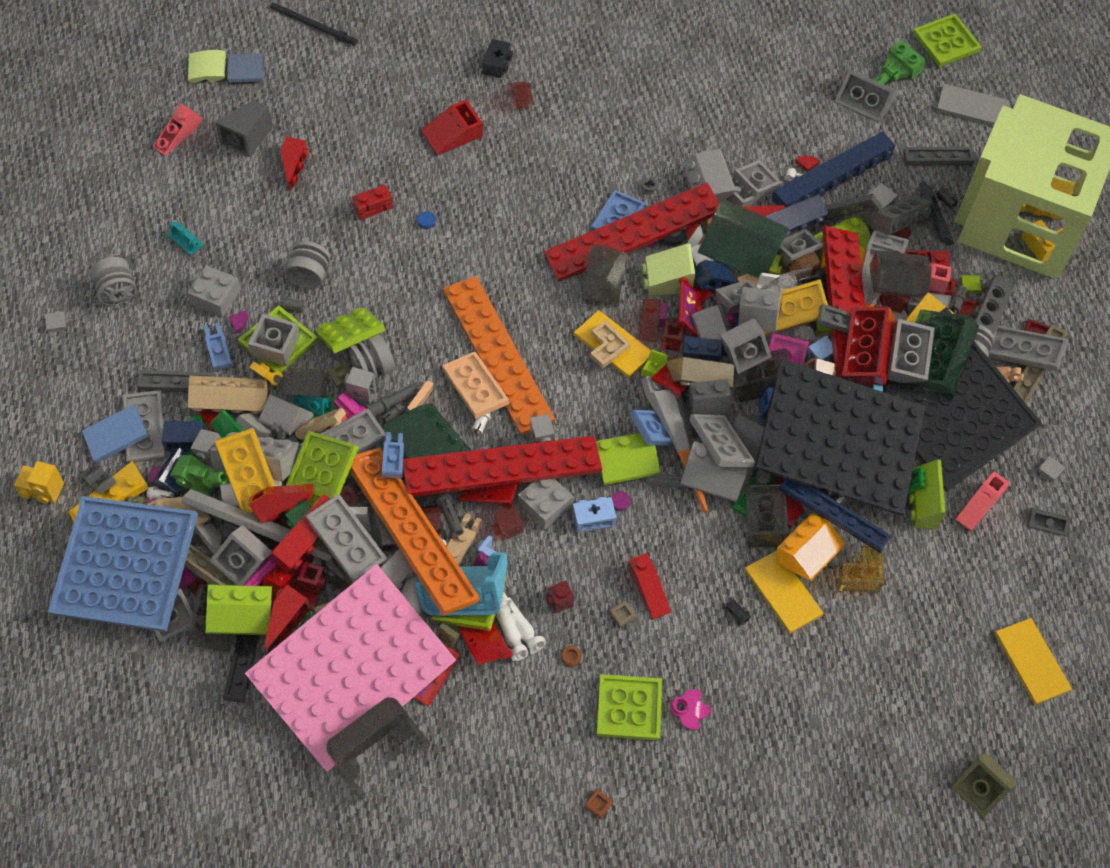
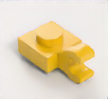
M253 361L249 367L270 381L275 387L280 386L275 382L277 377L285 379L281 372H269L271 368L262 362L259 365Z

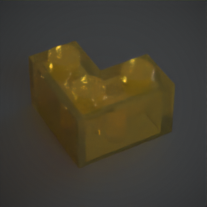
M862 546L858 554V563L843 562L839 570V591L879 593L884 584L883 550L879 553L869 546Z

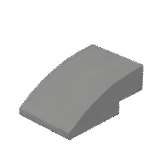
M758 160L734 171L731 178L736 192L725 200L732 207L752 206L771 194L782 182Z

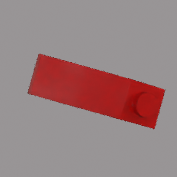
M648 553L629 559L627 569L652 619L654 620L671 613L658 574Z

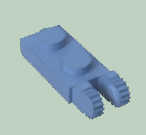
M215 323L217 334L210 335L208 325L203 326L214 371L232 367L220 324Z
M386 432L382 477L402 478L403 433H399L397 442H391V432Z

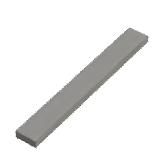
M192 489L183 496L182 503L238 526L243 525L250 531L281 542L291 531V529L271 521L261 523L258 517L252 513ZM317 540L314 543L316 548L310 555L332 563L335 558L325 544Z

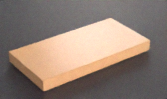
M476 352L442 365L445 375L475 419L510 404L508 397Z

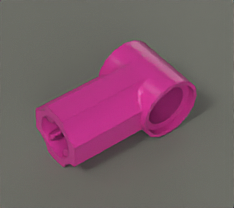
M346 391L333 402L338 409H344L347 419L366 410L364 406H359Z

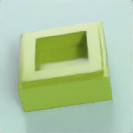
M961 275V285L967 287L966 293H981L979 275Z

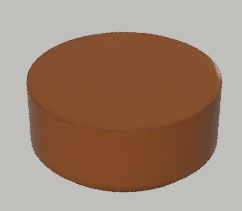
M567 646L563 649L561 660L566 666L574 667L581 662L582 654L579 648Z

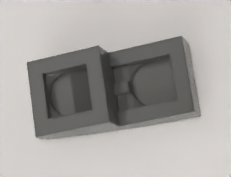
M96 464L91 465L79 475L88 486L100 495L116 483L111 475L105 473Z

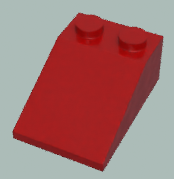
M288 584L285 588H280L275 595L276 599L274 600L264 645L268 652H271L288 638L312 608L307 598Z

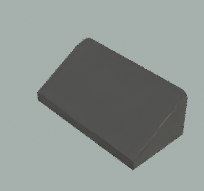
M1030 507L1028 527L1067 536L1071 517Z

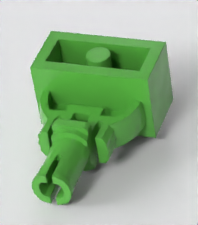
M900 40L889 49L886 64L881 68L883 73L874 80L882 84L892 80L895 82L899 78L906 77L912 80L924 71L925 59L904 41Z
M180 455L170 474L178 485L210 496L214 487H218L219 484H226L229 480L227 473L224 471L217 472L214 468L207 467L193 455Z

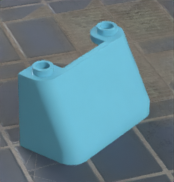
M506 552L489 555L487 559L488 566L460 567L480 599L476 604L447 615H494L499 612L502 605L508 564ZM417 577L415 584L423 611L429 615H442Z

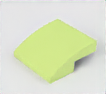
M205 50L189 54L188 81L196 83L207 79L208 82H216L225 79L226 52L223 50Z

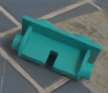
M174 221L170 223L171 231L167 233V236L189 255L194 254L204 246V243L183 225Z
M293 389V404L321 416L324 414V410L331 406V401L328 398H321L306 393L303 390Z

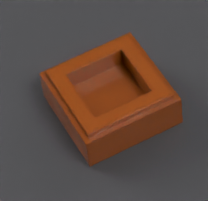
M596 789L584 807L599 819H602L614 801Z

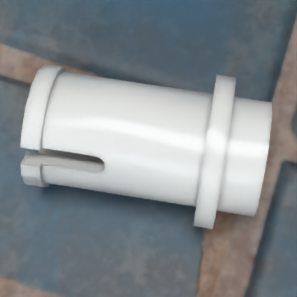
M490 413L477 418L471 431L475 433L478 429L477 434L482 435L487 421L491 419Z
M157 486L150 487L147 490V498L163 499L166 496L174 498L173 492L161 490Z

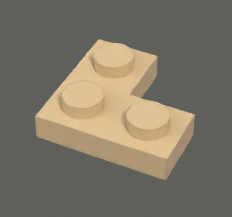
M606 320L591 332V335L601 345L590 353V357L602 369L630 349L631 344Z

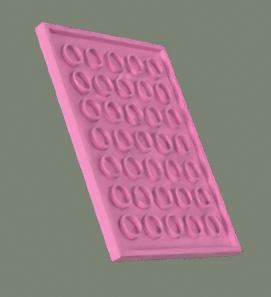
M375 564L244 674L327 772L455 662L456 659L382 569Z

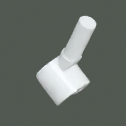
M790 168L785 175V180L792 181L803 174L796 173L795 169Z

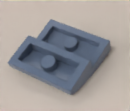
M263 53L229 54L228 82L263 81Z

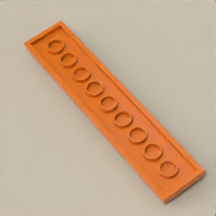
M477 276L444 287L443 292L475 352L508 397L510 404L506 405L505 408L519 434L529 433L531 417L549 414L551 422H555L551 410Z
M379 447L357 454L350 468V473L441 614L444 616L478 603L480 597L412 494L407 493L406 485L402 479L382 477V449Z

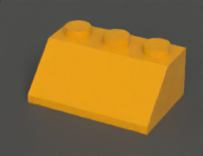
M811 513L777 547L778 565L811 581L845 546V542L828 520Z

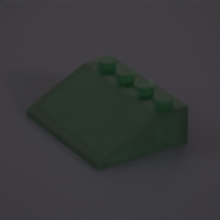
M721 198L698 252L755 278H759L761 273L769 272L789 227Z
M920 309L915 323L935 328L927 381L910 383L936 392L954 395L979 325L971 316Z
M432 403L417 406L381 427L385 434L386 432H391L392 442H397V436L399 433H403V456L406 459L472 451Z

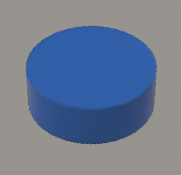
M424 211L418 215V225L421 228L430 229L435 225V215L433 213Z

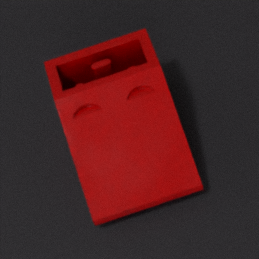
M466 99L451 105L421 129V132L436 155H440L483 137V123Z

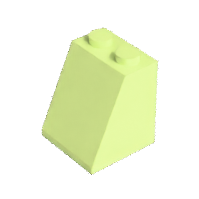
M684 244L645 257V264H642V275H646L644 290H648V296L680 294V277L688 279V283L693 286L695 270L691 244Z

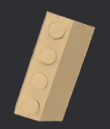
M189 376L188 408H192L194 411L212 409L214 412H220L224 409L235 413H241L243 410L251 411V413L255 414L262 413L267 402V379Z

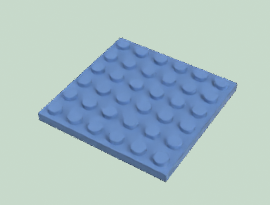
M82 496L48 613L57 616L167 632L198 513L191 510Z

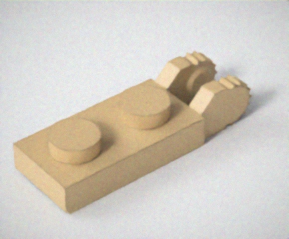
M339 408L304 422L301 428L296 430L295 435L298 439L302 440L305 439L308 431L320 433L328 426L333 428L342 422L341 419L346 413L343 408Z
M468 513L465 514L461 521L464 533L458 537L452 536L447 545V549L459 566L474 541L476 532L482 522V519L477 518L471 530L465 528L471 519V514Z

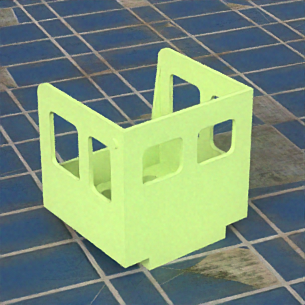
M1019 94L1013 109L1003 105L954 223L964 226L957 242L1051 278L1060 277L1092 217L1110 169V126ZM1078 130L1097 137L1099 141L1095 149L1087 151L1068 144L1067 141L1071 131ZM1064 165L1083 173L1079 181L1072 182L1054 175L1057 166ZM1052 179L1075 183L1072 194L1076 196L1053 189L1051 187ZM1028 204L1063 217L1067 220L1063 231L1056 232L1024 220L1018 214L1022 206ZM1012 229H1019L1053 242L1055 247L1048 260L1042 262L1006 248L1005 242Z

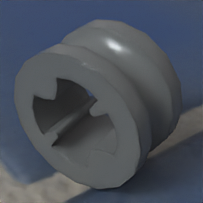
M653 178L644 179L641 186L642 192L647 195L654 194L657 190V181Z

